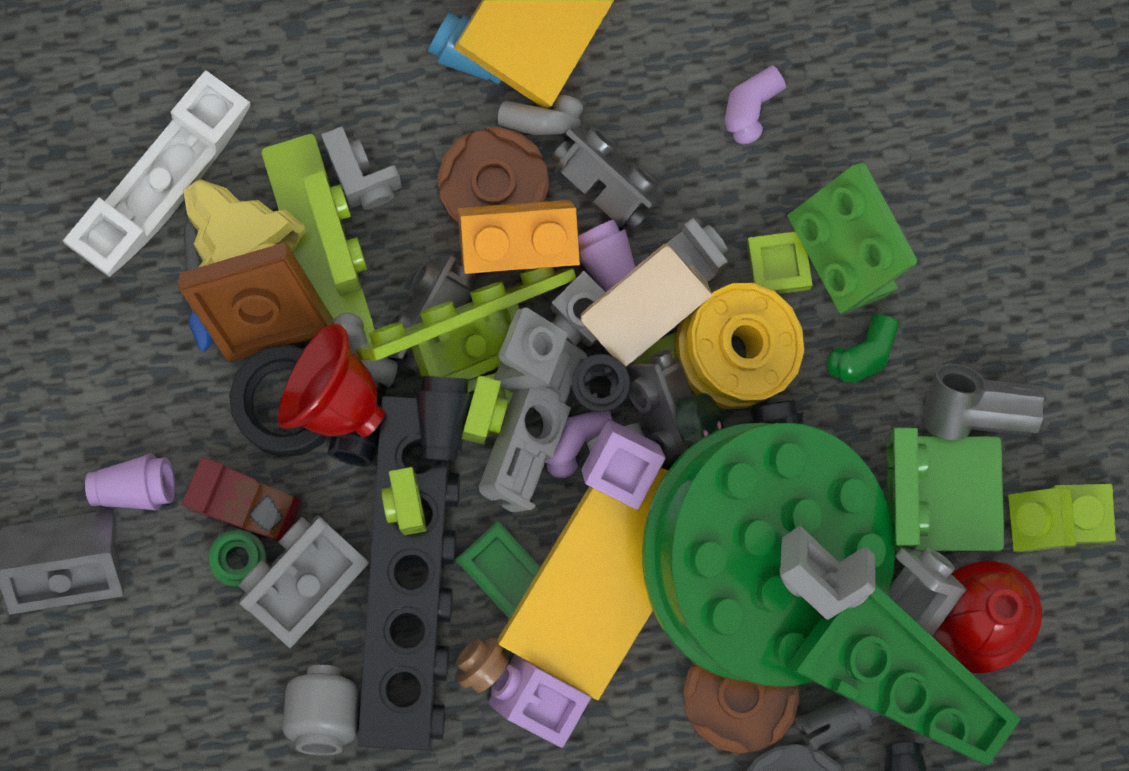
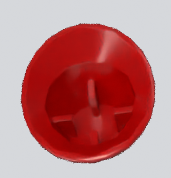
M331 324L321 329L300 355L287 381L278 408L277 418L281 428L288 429L303 426L312 432L324 436H343L355 431L365 438L381 423L385 410L377 405V386L368 368L351 352L349 337L343 326Z
M979 561L951 573L967 590L932 637L971 673L994 672L1018 661L1036 640L1042 622L1040 597L1032 581L1023 572L1010 564L997 561Z

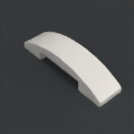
M205 70L172 109L171 115L173 120L110 196L105 201L101 198L95 201L63 240L64 244L110 277L129 261L168 221L185 199L183 190L198 179H201L225 148L249 110L250 102Z

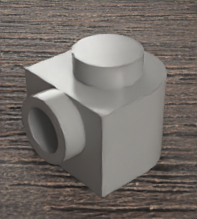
M583 271L551 303L550 308L556 316L551 323L568 333L566 340L576 346L581 341L586 346L591 347L597 339L582 323L581 313L606 292Z

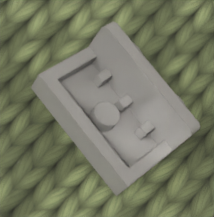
M318 515L311 523L301 517L278 542L285 548V551L271 566L261 560L238 585L246 592L238 600L239 604L245 610L251 612L289 648L301 638L369 564L360 553Z

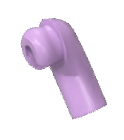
M774 65L769 66L739 84L730 92L724 122L727 131L733 132V137L737 143L749 144L761 136L763 127L758 122L761 104L786 89L785 81Z
M610 410L603 412L592 411L567 417L553 459L545 460L547 470L552 476L566 478L574 474L578 468L575 457L579 454L584 442L599 436L607 420H612Z

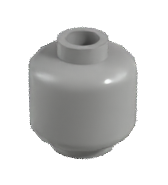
M331 665L308 667L306 675L292 679L287 685L284 702L283 733L289 740L296 743L295 748L299 752L319 756L341 753L343 746L351 743L358 733L361 700L359 687L354 681L343 677L342 670L338 667Z

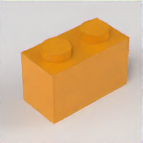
M570 200L458 208L461 262L465 274L580 265L576 207Z

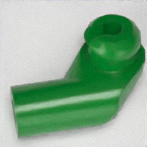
M873 314L863 343L847 348V350L838 347L829 353L826 368L830 376L838 379L841 378L845 383H858L883 371L888 362L900 322L885 315Z

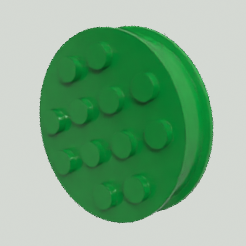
M744 423L717 430L703 437L687 449L668 470L653 497L646 519L642 545L644 582L650 604L661 628L676 648L694 664L721 677L765 686L785 687L812 682L785 668L823 617L802 596L797 597L787 589L780 576L782 537L799 526H802L838 562L863 547H867L875 555V584L884 593L889 595L895 560V548H893L894 533L889 508L875 476L860 456L846 443L834 435L808 425L795 423Z

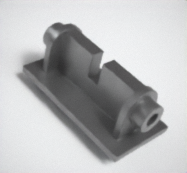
M584 127L569 129L566 134L575 143L572 146L568 141H565L553 153L552 158L558 163L556 169L584 194H588L599 180L603 182L606 187L594 200V203L610 218L614 219L622 229L628 226L633 232L637 231L649 217L643 208L645 206L648 208L657 207L665 202L655 192L659 184L648 172L638 165L633 164L629 168L614 155V152L618 149L616 144L597 128L591 127L589 131Z
M452 256L435 257L432 262L426 261L419 268L411 283V290L415 292V295L405 312L402 310L398 311L389 325L402 322L404 329L423 322L420 313L428 308L446 302H453L455 308L467 304L471 297L470 292L476 289L472 284L476 275L474 273L465 274L463 267L460 265H456L453 272L450 271L456 259ZM411 347L387 357L402 359L404 354L408 355L403 364L420 374Z
M664 350L649 358L651 364H629L625 368L630 378L629 397L633 405L640 412L648 439L659 444L663 451L665 460L661 467L669 470L687 449L705 437L697 406L690 405L681 411L677 407L679 402L692 396V392L680 358H674L671 350Z

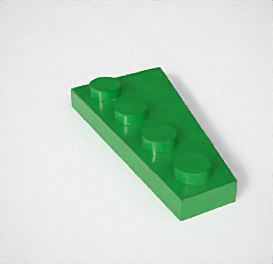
M876 584L874 592L859 606L847 608L829 620L822 617L785 667L986 766L990 764L1021 720Z

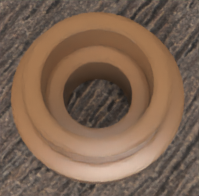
M489 638L484 642L476 639L461 651L455 661V665L459 668L455 675V681L461 687H471L475 692L481 693L492 686L503 674L509 659L502 653L503 647L498 644L496 638Z

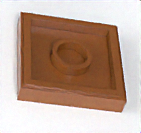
M286 242L179 273V290L228 362L254 355L267 347L291 345L312 339L321 329L333 324L332 316Z

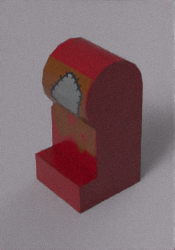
M201 457L181 505L189 511L279 542L292 527L302 501L275 488L261 484L258 480L229 469L222 464Z

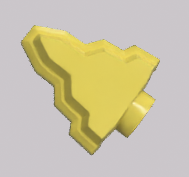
M198 179L183 190L189 221L198 230L194 246L203 260L199 267L284 242L288 244L293 252L306 232L305 225L286 209L273 212L259 200L239 201L225 187Z

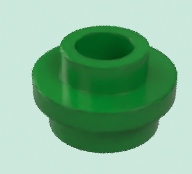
M240 529L230 530L221 534L213 542L209 551V566L213 575L220 582L230 587H239V583L261 560L267 563L266 549L262 541L253 533ZM237 548L245 549L249 556L247 565L242 569H232L228 563L229 554Z

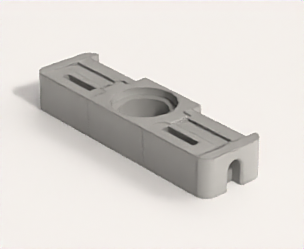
M567 340L549 385L514 391L500 433H498L479 485V491L484 497L491 501L502 499V507L510 512L526 511L535 508L536 505L531 503L530 499H532L545 460L553 459L571 409L565 403L572 388L573 374L577 366L587 358V355L583 350ZM530 407L535 408L543 419V430L538 438L530 435L525 426V415Z

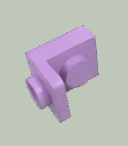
M515 654L503 674L492 685V694L488 704L507 720L563 748L591 697Z

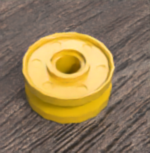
M731 283L712 292V296L679 323L674 338L675 358H680L690 389L702 401L709 403L708 398H710L715 406L722 409H745L784 391L796 377L804 355L803 331L793 308L775 291L756 283ZM732 334L738 336L746 346L745 358L739 356L734 351L731 342Z

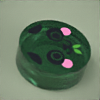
M701 393L685 397L681 400L677 409V424L681 438L688 448L703 437L724 428L720 410L715 400L709 394Z

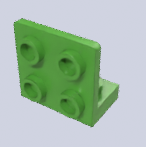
M863 162L852 165L787 215L839 314L888 296L898 289L894 280L917 264L915 254L869 169Z
M894 428L885 438L886 502L893 525V548H895V552H898L902 546L921 552L926 547L932 548L937 552L1001 551L1004 548L1001 439L999 437H966L961 440H947L937 436H918V428Z

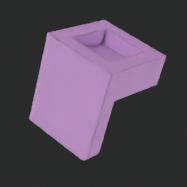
M608 419L582 467V474L585 484L638 510L661 468L665 456L660 445Z

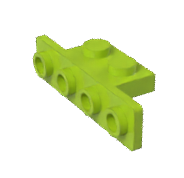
M313 134L265 147L262 150V157L278 209H286L302 222L306 228L305 234L300 239L297 248L293 251L294 256L326 306L333 321L338 315L343 313H353L359 316L364 323L363 331L366 334L367 341L371 343L369 333L374 331L375 328L358 276L359 272L368 269L358 238L347 240L341 220L351 217L341 184L333 187L330 186L317 140Z
M553 267L526 269L519 273L522 282L507 288L504 287L503 282H496L470 292L473 301L458 308L454 307L453 302H446L428 308L420 313L423 322L404 329L402 322H397L370 332L369 336L372 342L356 348L357 356L360 360H380L411 347L421 377L436 376L469 380L499 367V351L504 343L515 312L519 309L518 303L574 281L576 279L574 269H554Z

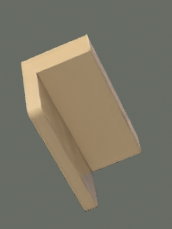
M663 244L581 313V321L605 349L627 367L709 299L712 293L707 280L694 265L688 266L669 244Z

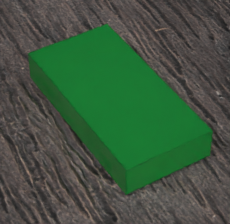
M499 521L455 559L509 619L540 569V566Z

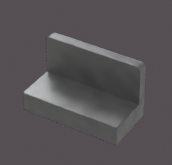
M112 510L6 526L0 530V589L9 615L124 596V579L114 548L116 520Z

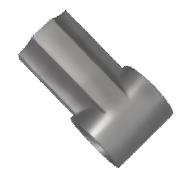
M945 364L939 366L935 371L921 414V423L931 434L947 440L964 439L970 434L971 430L1031 436L1032 433L1039 432L1043 421L1044 395L1041 387L1038 385L984 380L982 375L967 366Z

